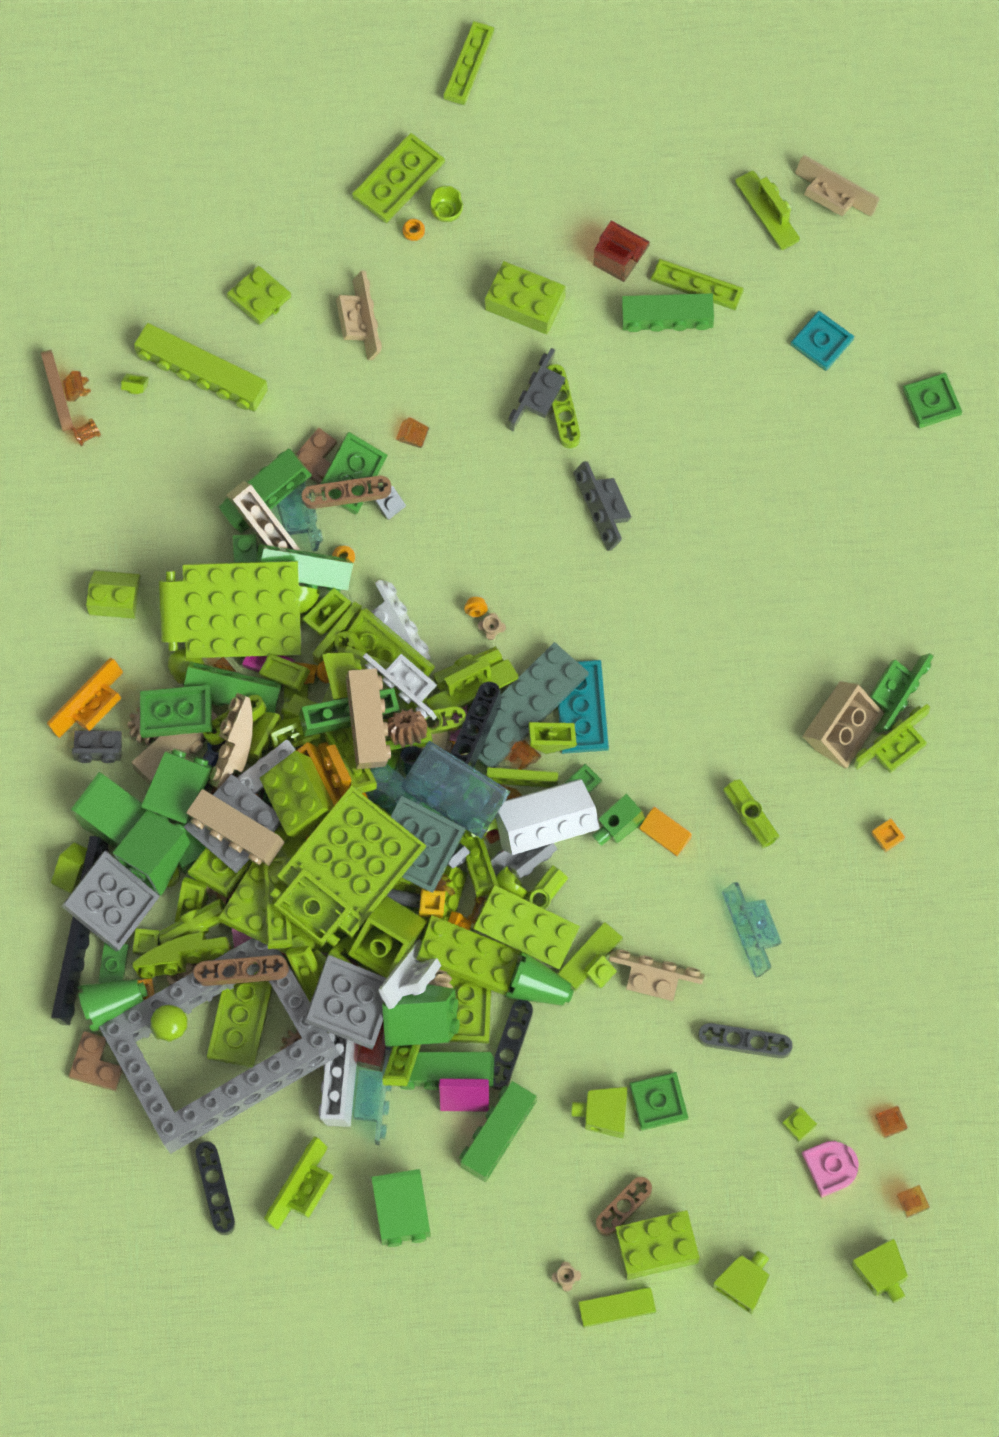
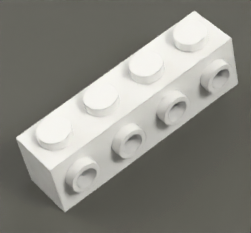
M329 1032L328 1035L340 1056L323 1065L325 1074L321 1084L322 1104L319 1106V1117L327 1126L351 1127L359 1044Z

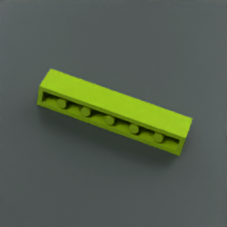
M150 323L146 324L134 344L136 354L141 360L145 362L151 361L164 371L170 370L176 373L180 379L196 383L202 390L208 391L209 389L215 392L219 398L235 402L243 410L250 409L255 412L268 391L265 379Z

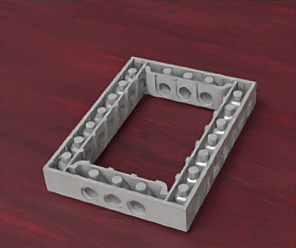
M251 938L215 960L271 955L283 957L280 951L268 949V945ZM265 963V964H263V965H264L265 974H266V973H267L266 968H268V967L266 966V963ZM276 963V966L273 968V970L275 972H278V969L281 967V965L279 963ZM250 965L247 968V974L254 975V973L259 971V965ZM226 967L223 971V976H233L236 971L235 967ZM290 967L288 974L283 979L271 980L269 982L302 1039L176 1112L167 1100L165 1092L154 1077L155 1074L143 1057V1053L136 1042L144 1037H150L149 1034L152 1033L150 1030V1019L154 1011L160 1006L174 1005L189 1014L192 1012V1009L207 1000L208 1002L212 1001V998L228 988L231 990L235 984L202 986L194 977V973H191L99 1026L161 1141L170 1154L340 1056L327 1031L304 1022L310 1002ZM205 969L204 973L200 975L203 978H207V974L210 972L208 969Z

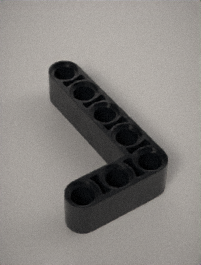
M489 681L481 684L450 755L417 746L405 747L400 755L404 773L411 777L459 789L464 787L468 783L500 709L501 696L499 686Z

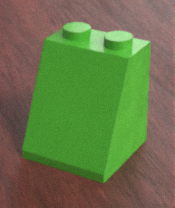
M173 748L172 751H166L141 807L181 823H188L191 818L186 812L201 790H206L209 775L214 766L208 765L209 761L204 758L195 756L192 759L187 757L185 751Z
M100 772L71 809L83 829L95 836H99L114 848L119 846L147 811V809L141 807L142 803Z
M147 810L114 850L113 854L118 862L161 896L190 841L185 834L187 831L180 824L175 823L173 825L168 822L169 820L166 816Z
M427 984L426 990L416 996L413 994L403 996L393 1009H388L385 1002L382 1004L385 1046L449 1043L454 1034H457L459 1031L460 1021L457 1019L458 999H456L455 989Z
M420 1169L371 1177L382 1245L387 1244L388 1247H396L402 1245L403 1241L412 1240V1243H420L426 1241L427 1237H431Z

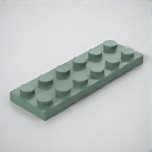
M554 642L500 695L501 706L478 757V761L486 768H496L529 735L528 723H541L589 675V672Z

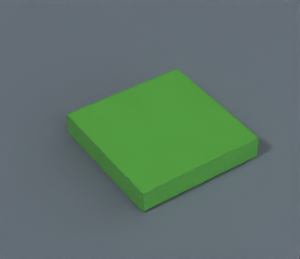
M946 372L903 386V392L918 428L962 415V409Z
M677 1072L629 1083L641 1131L688 1120L689 1117Z

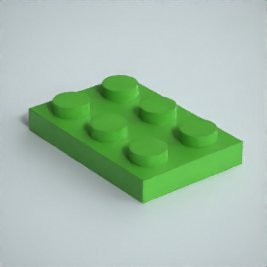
M348 432L320 484L377 476L388 455ZM367 484L368 490L370 491L371 484ZM357 485L351 491L354 495L360 496L364 493L365 489ZM332 489L329 492V497L332 499H338L342 495V492L338 489ZM363 502L340 506L356 515Z
M210 685L140 691V735L142 738L212 732V688Z

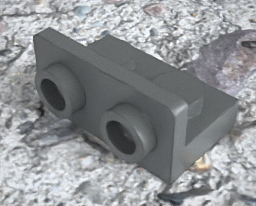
M74 731V748H72L74 760L80 763H91L92 760H101L103 763L121 761L122 731Z

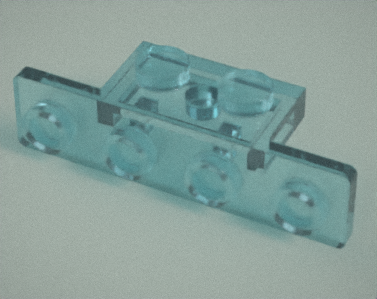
M305 481L279 502L277 508L282 526L289 535L308 533L312 551L315 552L318 551L323 537L321 529H317L316 526L317 514L315 509L307 508L302 502V492L306 488Z
M733 882L722 891L724 901L727 904L733 924L746 952L750 967L755 977H761L771 969L765 949L777 947L782 942L765 899L746 903L739 883Z
M386 1046L383 1072L359 1070L354 1119L377 1122L375 1145L379 1146L381 1139L386 1138L387 1125L383 1124V1117L389 1114L390 1101H386V1092H391L392 1086L383 1085L382 1080L391 1054V1047Z

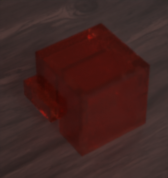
M611 220L599 237V243L594 248L593 265L625 282L650 246V241Z

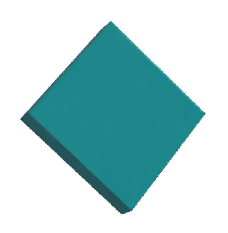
M818 311L791 341L790 346L827 371L852 343L855 336L821 311Z

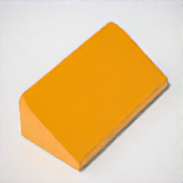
M656 807L651 809L639 830L675 856L680 854L692 837L688 830Z

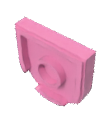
M827 1141L801 1153L821 1198L848 1187L857 1176L859 1166L857 1155L851 1147L843 1143Z

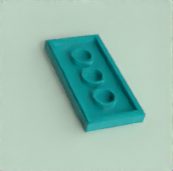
M601 660L578 661L589 672V675L558 705L559 723H575L577 745L576 747L562 750V754L609 751Z

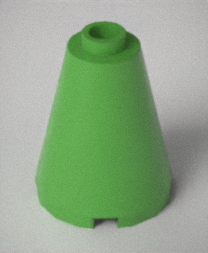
M521 951L519 957H522L520 963L516 962L509 985L510 991L504 996L511 999L563 1006L565 1002L569 1003L574 993V989H571V983L527 953Z
M138 979L78 986V990L82 991V993L78 994L86 1020L91 1018L93 1022L92 1025H89L93 1032L99 1030V1026L145 1000L144 997L148 996L144 982L139 983Z

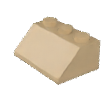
M840 681L802 737L815 751L847 769L884 712L859 684Z

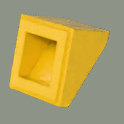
M421 889L419 916L431 917L433 915L442 919L445 891H434V893Z

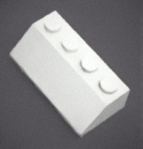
M581 779L493 804L502 849L512 855L600 829L596 807Z

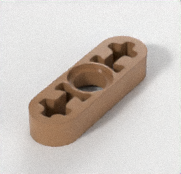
M645 1177L635 1178L598 1215L596 1219L597 1231L604 1236L614 1234L615 1227L623 1225L650 1197L652 1193L651 1182ZM645 1184L646 1193L640 1192L635 1197V1200L638 1201L635 1203L631 1197L636 1192L637 1187L635 1185L642 1186ZM621 1200H627L631 1204V1209L626 1213H622L617 1209V1203ZM613 1209L615 1215L622 1219L618 1221L617 1217H615L611 1222L612 1228L606 1227L603 1229L602 1219L609 1220L613 1215L609 1211Z

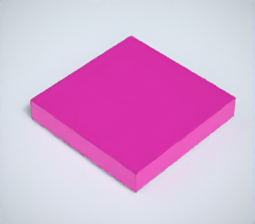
M440 1079V1111L488 1112L489 1079Z

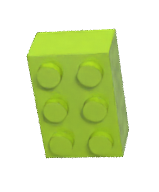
M503 261L485 297V310L547 335L565 300L566 286Z
M298 751L291 753L259 778L286 834L300 841L309 837L334 807L311 757Z
M688 1210L615 1227V1235L627 1280L699 1263L700 1257Z

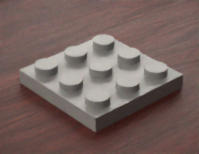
M232 774L213 794L216 798L272 832L281 825L276 812ZM190 821L184 826L191 835L236 874L249 860V854L243 850L241 853L236 852L228 846L230 842L225 839L221 842L209 834L211 831L204 827L200 830L191 824Z
M104 851L61 907L117 952L160 896L108 852Z
M328 955L304 1022L372 1049L383 1021L382 1004L384 1001L381 999L379 988L387 978Z

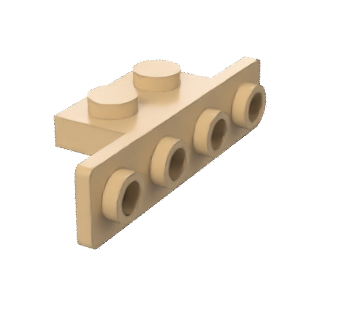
M805 155L801 157L795 173L811 182L804 195L842 217L852 206L869 216L874 214L879 197Z
M360 271L353 279L355 296L339 295L336 303L343 340L364 341L367 359L373 360L380 353L382 344L377 332L378 323L373 311L374 302L371 299L369 290L370 281L367 279L366 271Z
M622 949L612 951L609 956V961L631 966L627 990L670 1001L674 1000L679 979L702 984L705 976L697 968H679L673 962L653 961L652 957L640 955V957L632 956L629 951Z

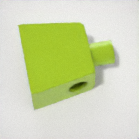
M627 1087L588 1091L587 1103L572 1102V1116L586 1117V1130L624 1138Z
M895 1239L852 1261V1268L875 1296L887 1292L892 1303H896L905 1297L899 1284L905 1282L908 1275Z
M758 1250L751 1260L740 1255L714 1282L713 1289L752 1315L770 1276L763 1270L769 1258Z

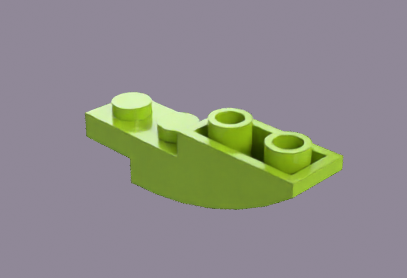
M203 932L175 938L153 948L134 961L133 968L139 978L145 979L161 975H176L177 973L186 972V963L197 964L201 961L215 960L233 948L226 937L207 939Z

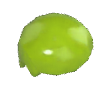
M441 186L435 189L430 199V211L433 217L441 222H452L458 219L463 211L464 204L462 203L459 190L452 186Z
M186 647L174 651L167 662L170 674L179 684H184L190 662L204 664L202 658H186Z
M507 866L498 873L496 879L500 888L520 898H526L528 891L522 888V883L512 874Z
M163 1005L157 1008L151 1016L150 1030L157 1040L161 1039L171 1042L182 1037L187 1029L188 1019L181 1008L174 1005Z

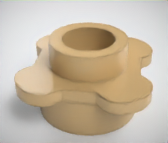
M491 613L478 623V628L484 631L488 640H494L498 633L506 630V625L501 623L497 614Z
M563 1262L558 1271L552 1274L553 1282H558L563 1290L567 1292L571 1291L572 1285L581 1279L580 1271H575L569 1262ZM564 1275H569V1278L565 1279Z

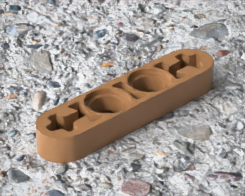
M52 349L43 351L41 356L63 432L72 430L74 427Z
M373 476L311 485L303 490L302 502L309 509L384 499L391 493V482L385 476ZM378 483H383V486H385L384 491L379 492L377 488ZM367 484H371L372 494H368ZM354 486H362L365 489L364 493L360 496L354 495L351 491ZM332 489H338L342 492V495L338 499H332L329 497V492ZM321 491H325V499H326V500H324V501H323V499H322V492H321ZM310 493H314L315 496H318L315 497V501L311 502L310 498H308L310 496Z
M271 955L204 961L196 965L193 973L198 983L202 986L280 980L288 974L289 967L282 956ZM265 963H266V966L268 967V968H266V971H267L266 974H265V968H264V965H263V964H265ZM276 963H279L281 965V967L278 969V972H275L273 970V968L276 966ZM252 964H257L260 967L255 975L247 974V968ZM228 966H233L236 969L231 977L223 976V971ZM205 969H208L210 972L207 974V978H203L200 975L204 973Z

